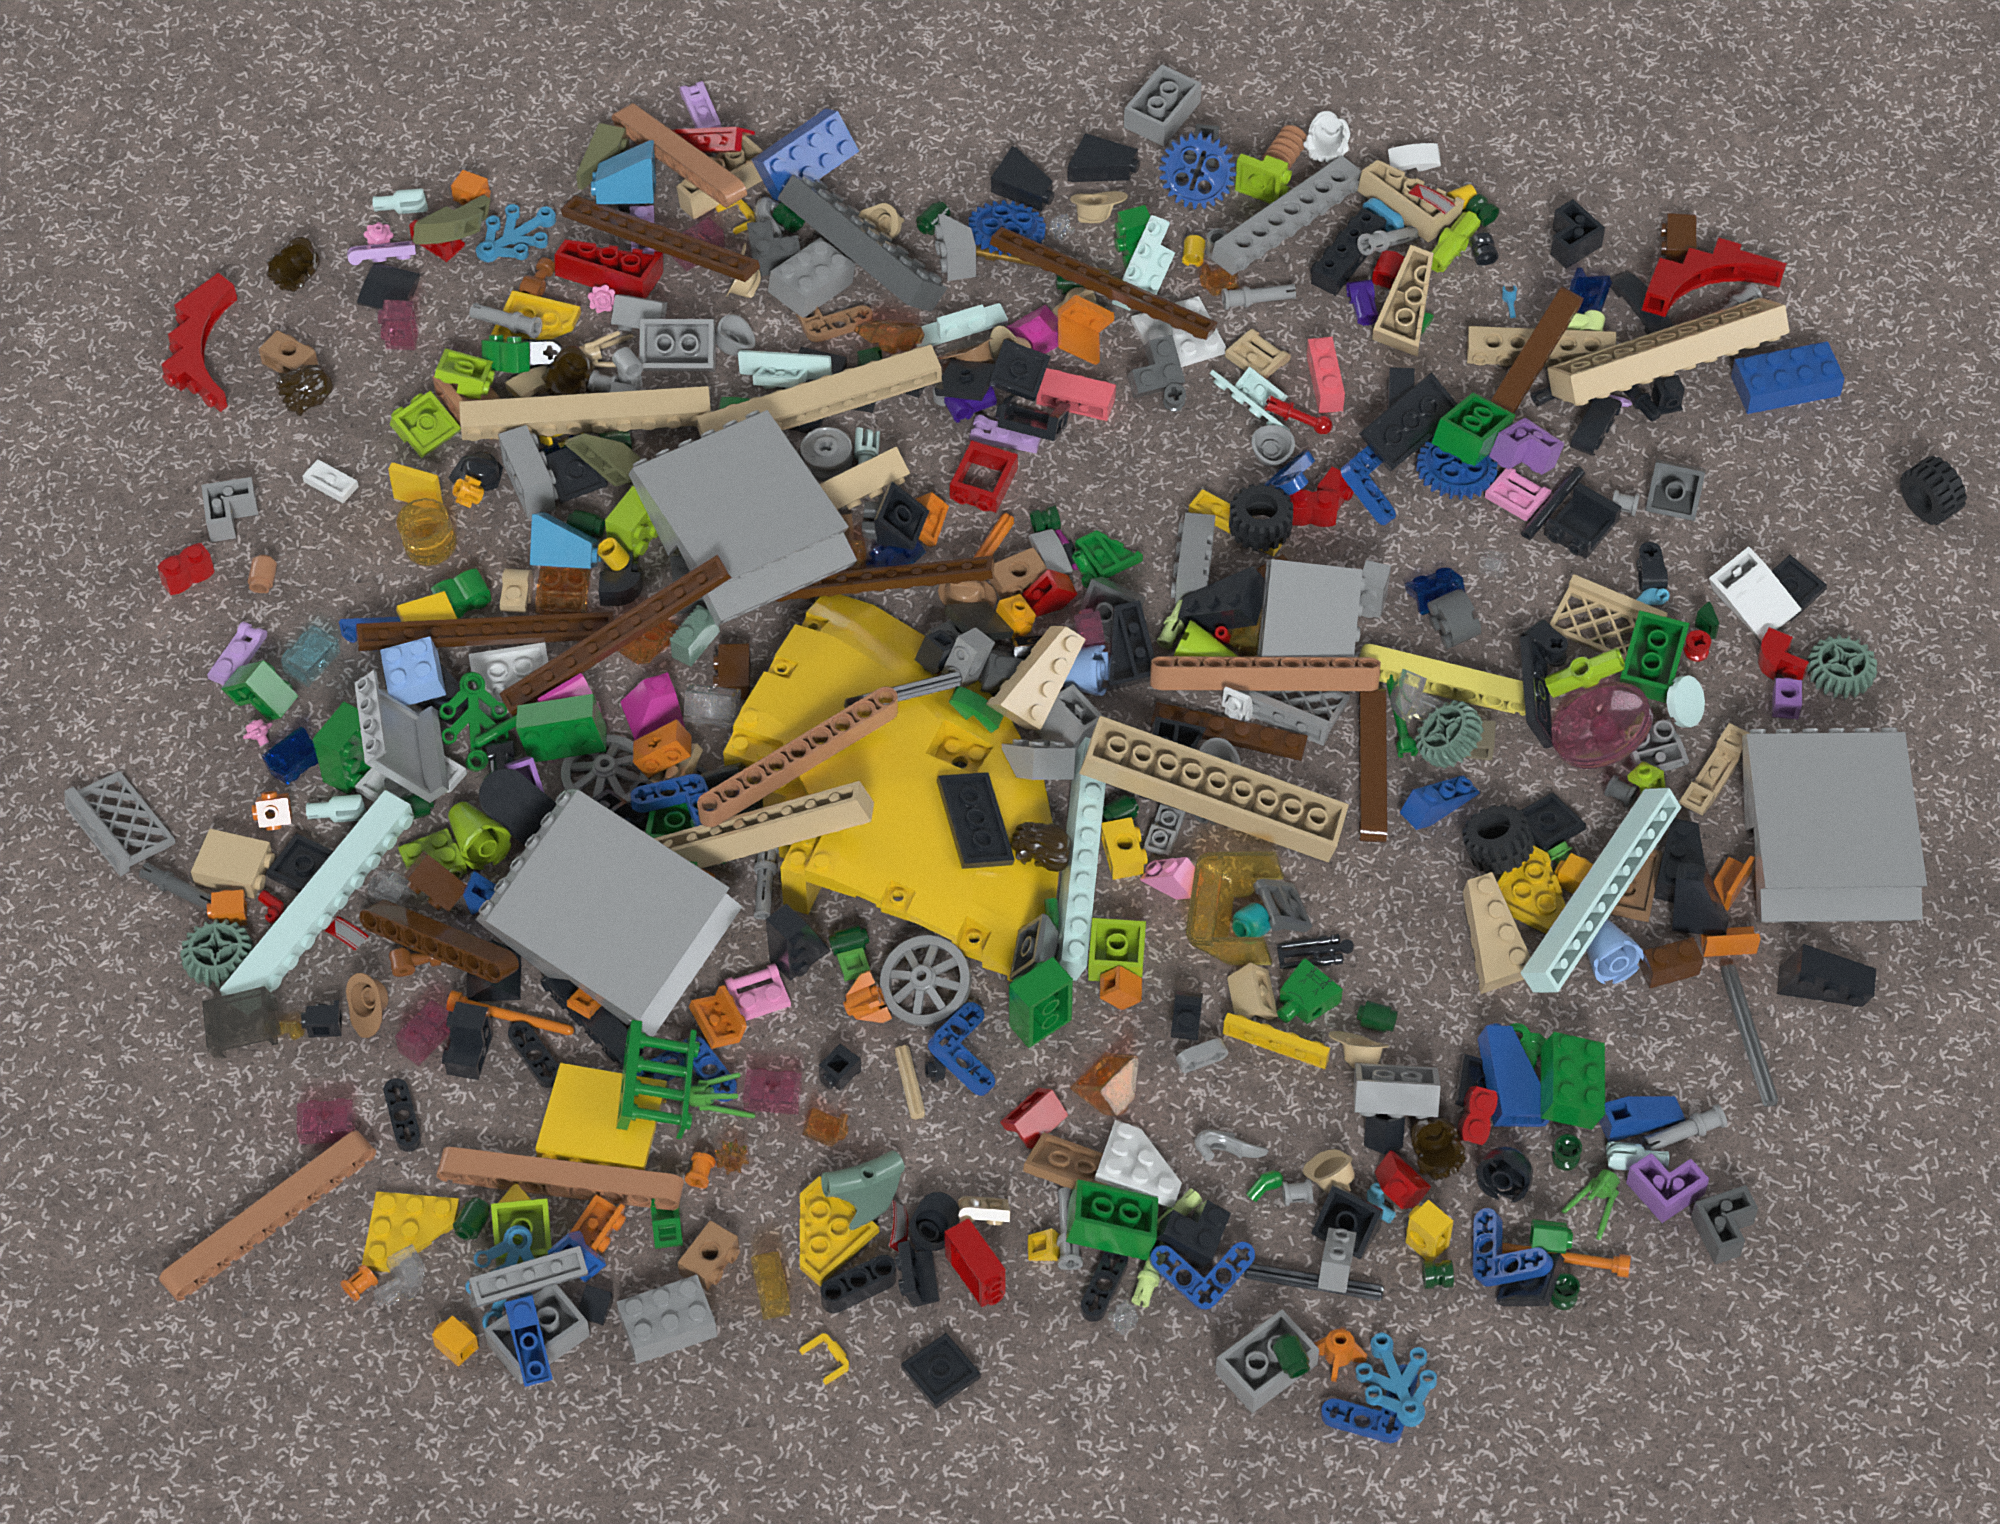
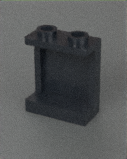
M1010 394L1008 397H1005L1003 403L999 404L996 410V418L999 419L997 427L1055 441L1066 429L1071 404L1061 402L1049 414L1018 406V396Z
M1579 483L1574 488L1572 499L1554 520L1551 518L1547 520L1544 535L1551 542L1559 543L1568 548L1573 555H1580L1587 559L1618 523L1622 506Z

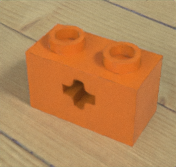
M676 719L633 741V763L647 778H650L691 757L692 736Z

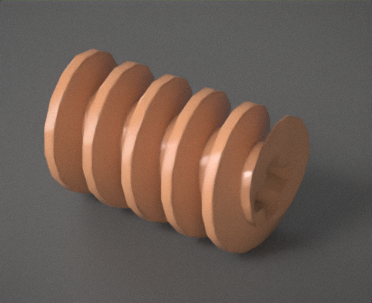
M1294 125L1284 126L1262 156V161L1268 155L1287 162L1289 170L1300 155V152L1305 148L1303 145L1307 138L1306 134Z

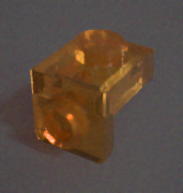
M1207 264L1201 266V285L1212 296L1220 295L1223 288H1227V290L1239 288L1238 272L1232 276L1223 268L1211 271Z
M812 1107L808 1111L802 1135L832 1147L839 1140L842 1141L846 1137L849 1126L846 1125L848 1115L842 1113L836 1118Z

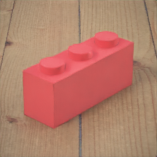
M1333 338L1308 339L1307 361L1318 412L1320 414L1343 411L1345 391Z
M1046 368L1036 397V404L1056 409L1063 402L1071 404L1069 411L1071 413L1107 421L1116 399V385L1106 381Z

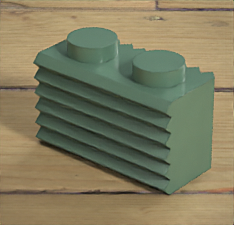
M700 605L693 609L690 616H687V619L684 620L685 623H681L682 626L678 627L679 630H675L676 633L673 634V637H670L672 657L690 667L720 632V628L716 626L709 610Z

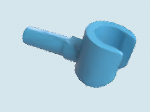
M1513 285L1512 292L1506 291L1505 286H1503L1502 299L1504 302H1507L1510 318H1516L1514 301L1516 300L1517 287Z

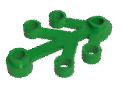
M468 672L460 679V691L448 703H444L440 707L439 715L445 720L451 719L456 713V708L466 698L468 699V709L450 728L445 729L441 736L443 744L451 745L456 741L457 735L469 723L470 753L466 757V766L473 772H479L487 766L488 756L481 750V747L474 745V739L480 736V724L487 731L497 726L479 708V699L491 708V716L495 719L503 718L507 714V708L504 703L498 702L485 690V680L479 673ZM468 682H474L476 684V689H470L468 687ZM449 707L452 711V714H444L443 708ZM495 707H501L503 714H496ZM508 732L504 733V740L496 738L493 742L507 741L509 737ZM445 733H451L453 740H446ZM472 758L479 759L480 765L474 766L471 761Z

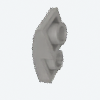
M1053 529L1028 536L1031 546L1034 547L1047 569L1066 575L1073 571L1067 554Z
M1160 804L1154 824H1151L1143 848L1147 851L1169 857L1185 819V811Z

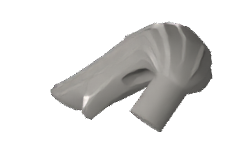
M762 197L756 202L754 208L756 222L771 220L774 238L783 237L784 227L780 226L770 213V210L774 211L780 203L772 201L769 197Z
M1208 1129L1198 1133L1195 1138V1148L1201 1153L1205 1161H1210L1214 1158L1212 1150L1216 1149L1232 1153L1239 1159L1242 1157L1259 1158L1267 1155L1269 1152L1267 1148L1255 1146L1234 1138L1235 1134Z

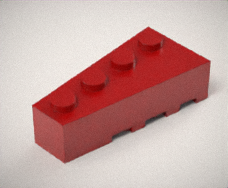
M565 239L555 253V276L592 288L594 286L601 287L607 285L609 289L615 290V295L622 294L647 299L663 274L662 252L654 251V255L644 254L643 250L634 248L632 252L618 250V246L609 245V247L600 248L596 246V243Z

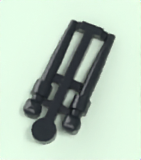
M1331 934L1330 937L1323 935L1319 936V938L1276 944L1280 969L1297 968L1301 961L1285 963L1284 958L1306 955L1314 956V959H1308L1314 966H1331V963L1335 965L1343 964V955L1334 954V952L1341 951L1344 954H1349L1354 950L1353 942L1349 939L1341 941L1339 934ZM1312 946L1310 948L1283 951L1284 948ZM1322 953H1329V954H1330V955L1322 956V958H1319V954H1322Z

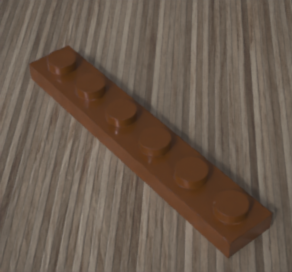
M1159 702L1156 703L1150 722V727H1152L1157 716L1205 727L1206 730L1202 739L1222 738L1231 743L1232 746L1302 761L1308 741V735Z

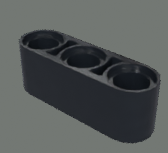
M1609 396L1606 398H1595L1576 429L1570 447L1594 457V451L1599 449L1605 438L1604 434L1609 432L1615 421L1614 416H1618L1622 402Z
M880 1255L825 1281L820 1290L823 1309L829 1313H839L894 1286L897 1280L895 1260L888 1255ZM886 1270L890 1273L881 1275L878 1272ZM857 1282H862L865 1284L861 1287L853 1286V1284ZM832 1294L839 1295V1297L836 1299L828 1298V1296Z

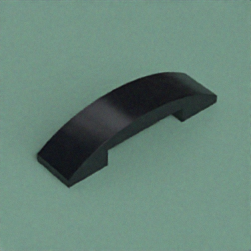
M1626 271L1606 279L1607 284L1617 297H1623L1645 325L1644 332L1647 335L1673 326L1668 315L1663 317L1642 310L1648 287L1638 277Z

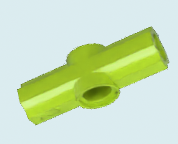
M1471 211L1463 212L1451 228L1447 227L1444 229L1437 246L1431 252L1433 253L1431 270L1438 273L1444 272L1456 256L1460 257L1461 251L1466 250L1469 239L1480 227L1481 221L1475 213Z
M1617 648L1590 659L1578 657L1572 661L1570 667L1546 676L1545 683L1553 698L1580 687L1591 689L1599 683L1600 679L1624 670V659Z

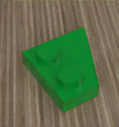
M1098 530L1075 540V547L1078 551L1082 550L1098 577L1107 579L1143 562L1141 552L1136 551V553L1125 549L1123 543L1108 538L1107 535Z

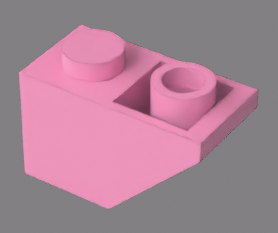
M1187 857L1153 860L1146 866V871L1140 878L1142 882L1176 900L1193 898L1205 881V878Z

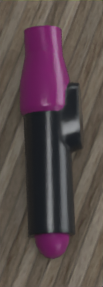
M1060 529L1056 530L1055 533L1067 554L1072 569L1078 570L1072 558L1075 551L1073 543L1066 538Z

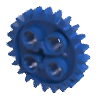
M1191 131L1189 139H1186L1181 134L1180 143L1172 140L1174 149L1166 147L1165 151L1169 156L1162 155L1161 160L1166 164L1159 166L1160 170L1165 171L1159 178L1167 180L1162 187L1171 188L1168 196L1176 194V203L1183 199L1184 207H1187L1189 202L1193 203V209L1197 208L1198 203H1201L1203 209H1206L1208 201L1211 205L1215 206L1216 197L1223 201L1224 196L1222 192L1230 193L1231 190L1227 185H1234L1235 181L1230 177L1237 174V171L1230 168L1236 166V161H1229L1233 156V152H1225L1228 144L1220 146V137L1212 141V133H1209L1207 138H1203L1202 131L1199 132L1198 137H1195ZM1192 150L1196 153L1197 158L1188 160L1184 152ZM1206 151L1201 167L1202 172L1199 173L1195 187L1191 190L1189 187L1201 153ZM1215 158L1220 165L1217 168H1211L1208 166L1207 160ZM1181 172L1186 173L1189 176V180L1187 182H1180L1176 175ZM1206 180L1210 182L1212 188L1203 190L1200 188L1199 182Z
M1003 200L1002 204L993 201L992 206L984 203V208L977 207V212L972 211L971 217H969L968 227L972 229L975 245L981 244L982 250L990 248L989 253L996 250L1001 256L1003 252L990 245L992 235L1001 227L1042 244V240L1045 239L1046 223H1043L1044 218L1039 217L1038 211L1032 212V207L1025 209L1024 203L1016 206L1015 201L1007 204Z
M1426 442L1425 447L1420 448L1416 462V471L1419 472L1418 478L1424 479L1423 485H1432L1431 492L1437 489L1440 490L1439 496H1443L1445 493L1449 494V499H1452L1454 495H1457L1459 500L1463 499V495L1472 499L1473 493L1480 497L1482 491L1486 492L1489 486L1493 484L1498 471V463L1490 458L1489 454L1477 465L1473 466L1462 462L1460 458L1451 453L1443 452L1439 447L1430 442Z

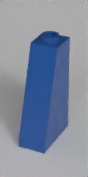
M1498 1023L1485 1026L1477 1039L1483 1061L1482 1066L1485 1074L1486 1088L1497 1092V1106L1492 1115L1493 1126H1546L1550 1120L1540 1118L1541 1083L1513 1027L1502 1026Z

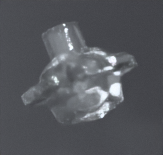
M1060 214L1051 220L1049 229L1053 234L1054 240H1062L1066 234L1073 235L1075 227L1070 225L1069 214Z
M1124 1300L1122 1304H1117L1116 1311H1111L1108 1316L1109 1321L1115 1323V1331L1120 1332L1121 1335L1132 1331L1139 1318L1134 1305L1130 1304L1128 1300Z

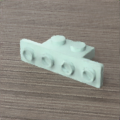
M1153 215L1150 217L1123 276V281L1157 295L1175 255V252L1161 245L1170 225L1169 221ZM1116 300L1112 301V304L1118 307H1121L1129 311L1131 310L1127 307V305L1123 303H1120Z
M1000 303L984 307L982 304L938 317L937 322L911 329L910 336L916 347L935 346L1008 323V318Z
M740 350L738 352L740 374L753 375V385H760L766 389L785 387V389L806 382L808 379L817 380L825 375H832L831 357L826 355Z
M1249 366L1234 386L1213 369L1211 370L1210 374L1216 378L1213 383L1224 391L1227 388L1233 391L1231 397L1240 404L1247 402L1251 406L1248 410L1255 416L1261 418L1263 415L1268 419L1267 425L1280 426L1288 431L1290 430L1273 416L1274 413L1264 410V405L1268 404L1266 400L1269 395L1285 401L1288 396Z

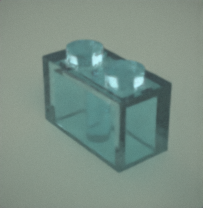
M313 625L300 636L298 642L291 649H288L283 654L281 663L284 674L309 687L340 654L338 640Z

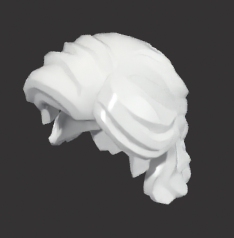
M1330 111L1318 113L1310 125L1309 134L1303 145L1308 150L1309 157L1315 161L1323 162L1326 160L1327 163H1331L1341 155L1344 156L1349 149V126L1344 119H1339Z

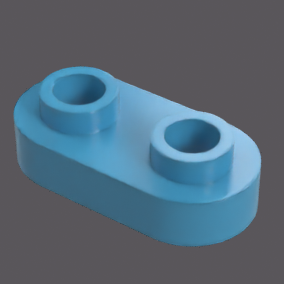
M1370 198L1363 204V209L1387 220L1386 232L1404 228L1402 216L1387 207L1380 199Z

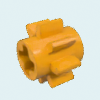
M468 475L465 476V480L458 479L453 487V496L457 497L455 502L471 508L472 503L475 505L479 504L484 495V489L480 486L481 481Z

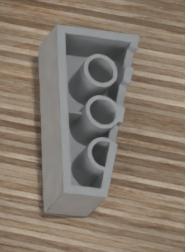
M1185 512L1184 522H1179L1178 537H1182V541L1177 542L1176 557H1179V563H1174L1173 577L1177 578L1176 583H1172L1171 598H1176L1175 606L1177 601L1183 600L1185 595L1208 586L1215 515Z

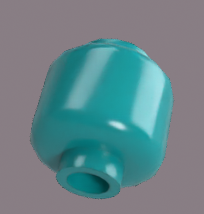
M1253 902L1234 914L1232 928L1238 938L1247 942H1253L1270 931V917L1264 906Z

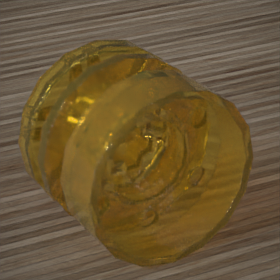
M422 498L413 500L401 509L396 519L397 529L405 553L411 561L418 565L432 566L442 563L453 554L457 545L456 535L448 510L443 503L435 499Z

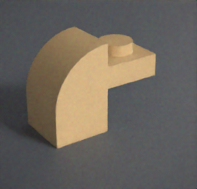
M504 569L499 605L500 611L526 613L527 603H531L534 587L532 570Z

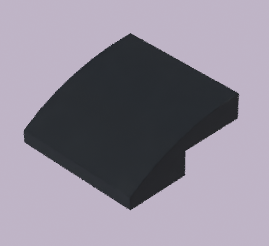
M374 263L364 281L357 304L404 316L410 296H414L421 275L420 273Z

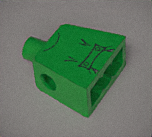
M1304 958L1280 989L1279 1001L1283 1006L1277 1010V1015L1284 1023H1289L1295 1016H1298L1308 1024L1339 1005L1342 1001L1343 989Z

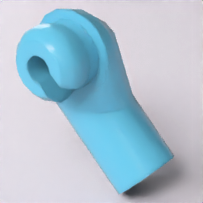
M1664 588L1646 589L1636 600L1647 605H1663L1669 600L1670 594Z
M1374 1183L1367 1191V1201L1383 1209L1382 1220L1389 1224L1394 1219L1396 1212L1385 1205L1384 1192L1381 1190L1379 1183Z

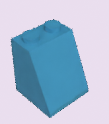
M649 140L598 163L597 172H593V181H591V194L596 196V204L654 203L656 190L654 140Z
M545 512L532 514L530 565L591 569L598 566V562L602 561V558L597 554L599 540Z

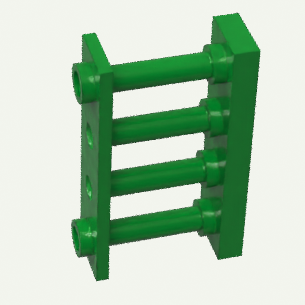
M631 1020L626 1037L616 1129L627 1130L630 1121H635L637 1118L677 1125L676 1139H682L685 1129L690 1130L692 1123V1113H688L693 1059L697 1058L700 1042L695 1041L696 1030H691L687 1041L682 1042L646 1036L645 1032H641L643 1021ZM645 1046L685 1053L684 1066L645 1060L643 1056H639V1049H643ZM641 1070L682 1077L681 1090L642 1084L641 1080H636L637 1072L640 1073ZM641 1094L680 1101L679 1114L639 1108L638 1104H634V1096L638 1097Z

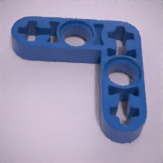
M1366 446L1342 466L1341 474L1373 518L1379 524L1386 525L1395 519L1396 512L1369 476L1382 462L1371 448Z
M1309 450L1302 451L1269 479L1265 486L1275 485V489L1281 488L1284 490V495L1298 492L1309 482L1303 472L1315 462L1314 457Z
M689 774L634 788L630 794L631 807L633 810L643 813L686 803L696 827L703 824L699 820L698 809L694 806L697 804L699 797L709 790L702 776ZM665 790L675 792L672 796H663L661 793Z
M967 1002L935 1032L928 1041V1048L968 1089L976 1095L984 1096L994 1087L995 1077L990 1070L961 1044L983 1021L984 1011L978 1004ZM971 1014L973 1017L967 1022L964 1018ZM951 1025L957 1026L961 1030L962 1035L954 1033ZM946 1038L948 1042L941 1046L939 1043ZM956 1058L964 1060L967 1068L961 1067L957 1063Z
M696 1036L695 1041L700 1042V1052L697 1058L693 1059V1070L701 1080H709L730 1074L705 1040ZM667 1050L651 1060L665 1063L669 1059H676L679 1061V1065L684 1066L682 1054L675 1051ZM709 1064L717 1067V1071L713 1074H705L702 1069ZM641 1070L640 1073L637 1072V1076L644 1077L648 1073L650 1076L653 1075L654 1079L667 1082L676 1077ZM735 1079L722 1082L725 1087L729 1086L730 1091L728 1092L725 1090L720 1091L719 1083L709 1086L714 1088V1093L737 1094ZM717 1099V1100L722 1101V1102H728V1101H730V1100H732V1099Z
M1491 1208L1481 1209L1476 1214L1473 1228V1276L1482 1285L1491 1287L1542 1277L1551 1271L1553 1259L1542 1248H1531L1502 1254V1218ZM1493 1241L1492 1249L1489 1252L1482 1253L1483 1246L1487 1242ZM1518 1261V1268L1512 1273H1507L1508 1266L1512 1262Z
M1247 1242L1236 1243L1204 1278L1168 1246L1162 1245L1152 1250L1149 1261L1153 1269L1195 1307L1207 1310L1212 1308L1252 1264L1255 1259V1251ZM1245 1248L1248 1251L1246 1254L1248 1261L1241 1260L1235 1267L1240 1268V1271L1237 1273L1234 1267L1226 1263L1225 1260L1228 1258L1230 1262H1233L1238 1255L1235 1250ZM1157 1252L1160 1254L1167 1252L1169 1254L1167 1260L1172 1265L1176 1261L1180 1263L1179 1266L1173 1269L1170 1276L1166 1273L1170 1269L1166 1264L1163 1263L1159 1266L1156 1263L1158 1260ZM1219 1268H1226L1231 1273V1279L1227 1284H1221L1216 1280L1215 1274ZM1179 1270H1187L1191 1274V1282L1188 1285L1181 1286L1177 1283L1176 1274ZM1210 1279L1212 1284L1222 1291L1218 1294L1215 1289L1209 1295L1211 1302L1201 1304L1198 1301L1200 1299L1198 1292L1199 1290L1205 1292L1209 1289L1211 1285L1206 1282Z
M1403 1364L1398 1366L1401 1375L1404 1373L1408 1365ZM1418 1375L1415 1376L1408 1389L1411 1398L1415 1392ZM1387 1390V1397L1392 1399L1398 1398L1396 1393ZM1332 1398L1324 1402L1321 1410V1418L1326 1425L1385 1443L1397 1442L1401 1438L1405 1426L1398 1420L1396 1412L1383 1407L1379 1411ZM1333 1408L1338 1409V1414L1335 1418L1330 1417L1329 1411H1332ZM1347 1411L1351 1412L1349 1423L1345 1422ZM1359 1415L1366 1416L1370 1424L1366 1427H1359L1355 1424L1354 1418ZM1391 1416L1396 1419L1394 1430L1391 1434H1388L1385 1427L1388 1426Z

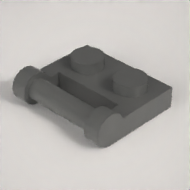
M1260 879L1253 884L1256 894L1261 896L1270 917L1269 924L1272 931L1287 929L1307 932L1313 927L1294 883Z

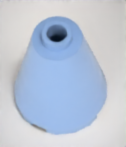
M1097 644L1081 648L1062 687L1068 688L1074 684L1080 692L1103 696L1107 688H1102L1103 680L1108 681L1109 655L1108 652H1103L1106 646Z
M1608 918L1586 950L1595 978L1603 984H1606L1604 981L1612 979L1613 984L1628 979L1639 969L1637 964L1640 958L1642 961L1644 958L1641 947Z

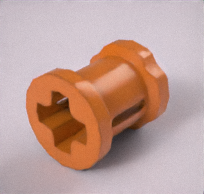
M695 1152L691 1157L693 1163L690 1172L685 1175L684 1180L690 1186L705 1189L709 1185L708 1176L710 1170L714 1168L716 1161L714 1157L707 1153Z
M364 1264L358 1267L359 1271L351 1278L340 1282L343 1290L355 1302L360 1299V1295L371 1285L375 1286L378 1284L376 1276Z

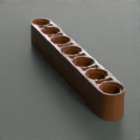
M1563 286L1559 289L1490 402L1513 414L1516 412L1579 310L1584 299L1583 297Z
M1386 689L1359 691V833H1361L1359 839L1360 842H1387Z
M385 899L375 902L359 914L360 922L367 931L492 983L500 982L517 971L519 967L518 959L513 952Z

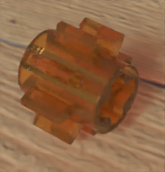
M737 1139L728 1143L723 1140L721 1150L715 1149V1156L720 1158L716 1161L717 1168L724 1167L727 1175L734 1171L742 1173V1165L749 1164V1158L745 1156L748 1152L747 1146L740 1147Z

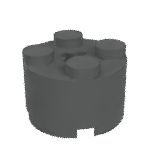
M1462 589L1454 590L1427 603L1432 614L1429 617L1430 624L1435 631L1440 629L1443 634L1440 636L1441 641L1446 649L1481 634L1479 619H1474L1472 613L1475 609L1469 597Z

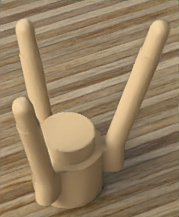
M616 331L593 342L585 343V345L579 346L585 357L592 360L594 368L616 367L613 362H598V359H602L600 350L632 339L633 334L611 340L620 335V332Z

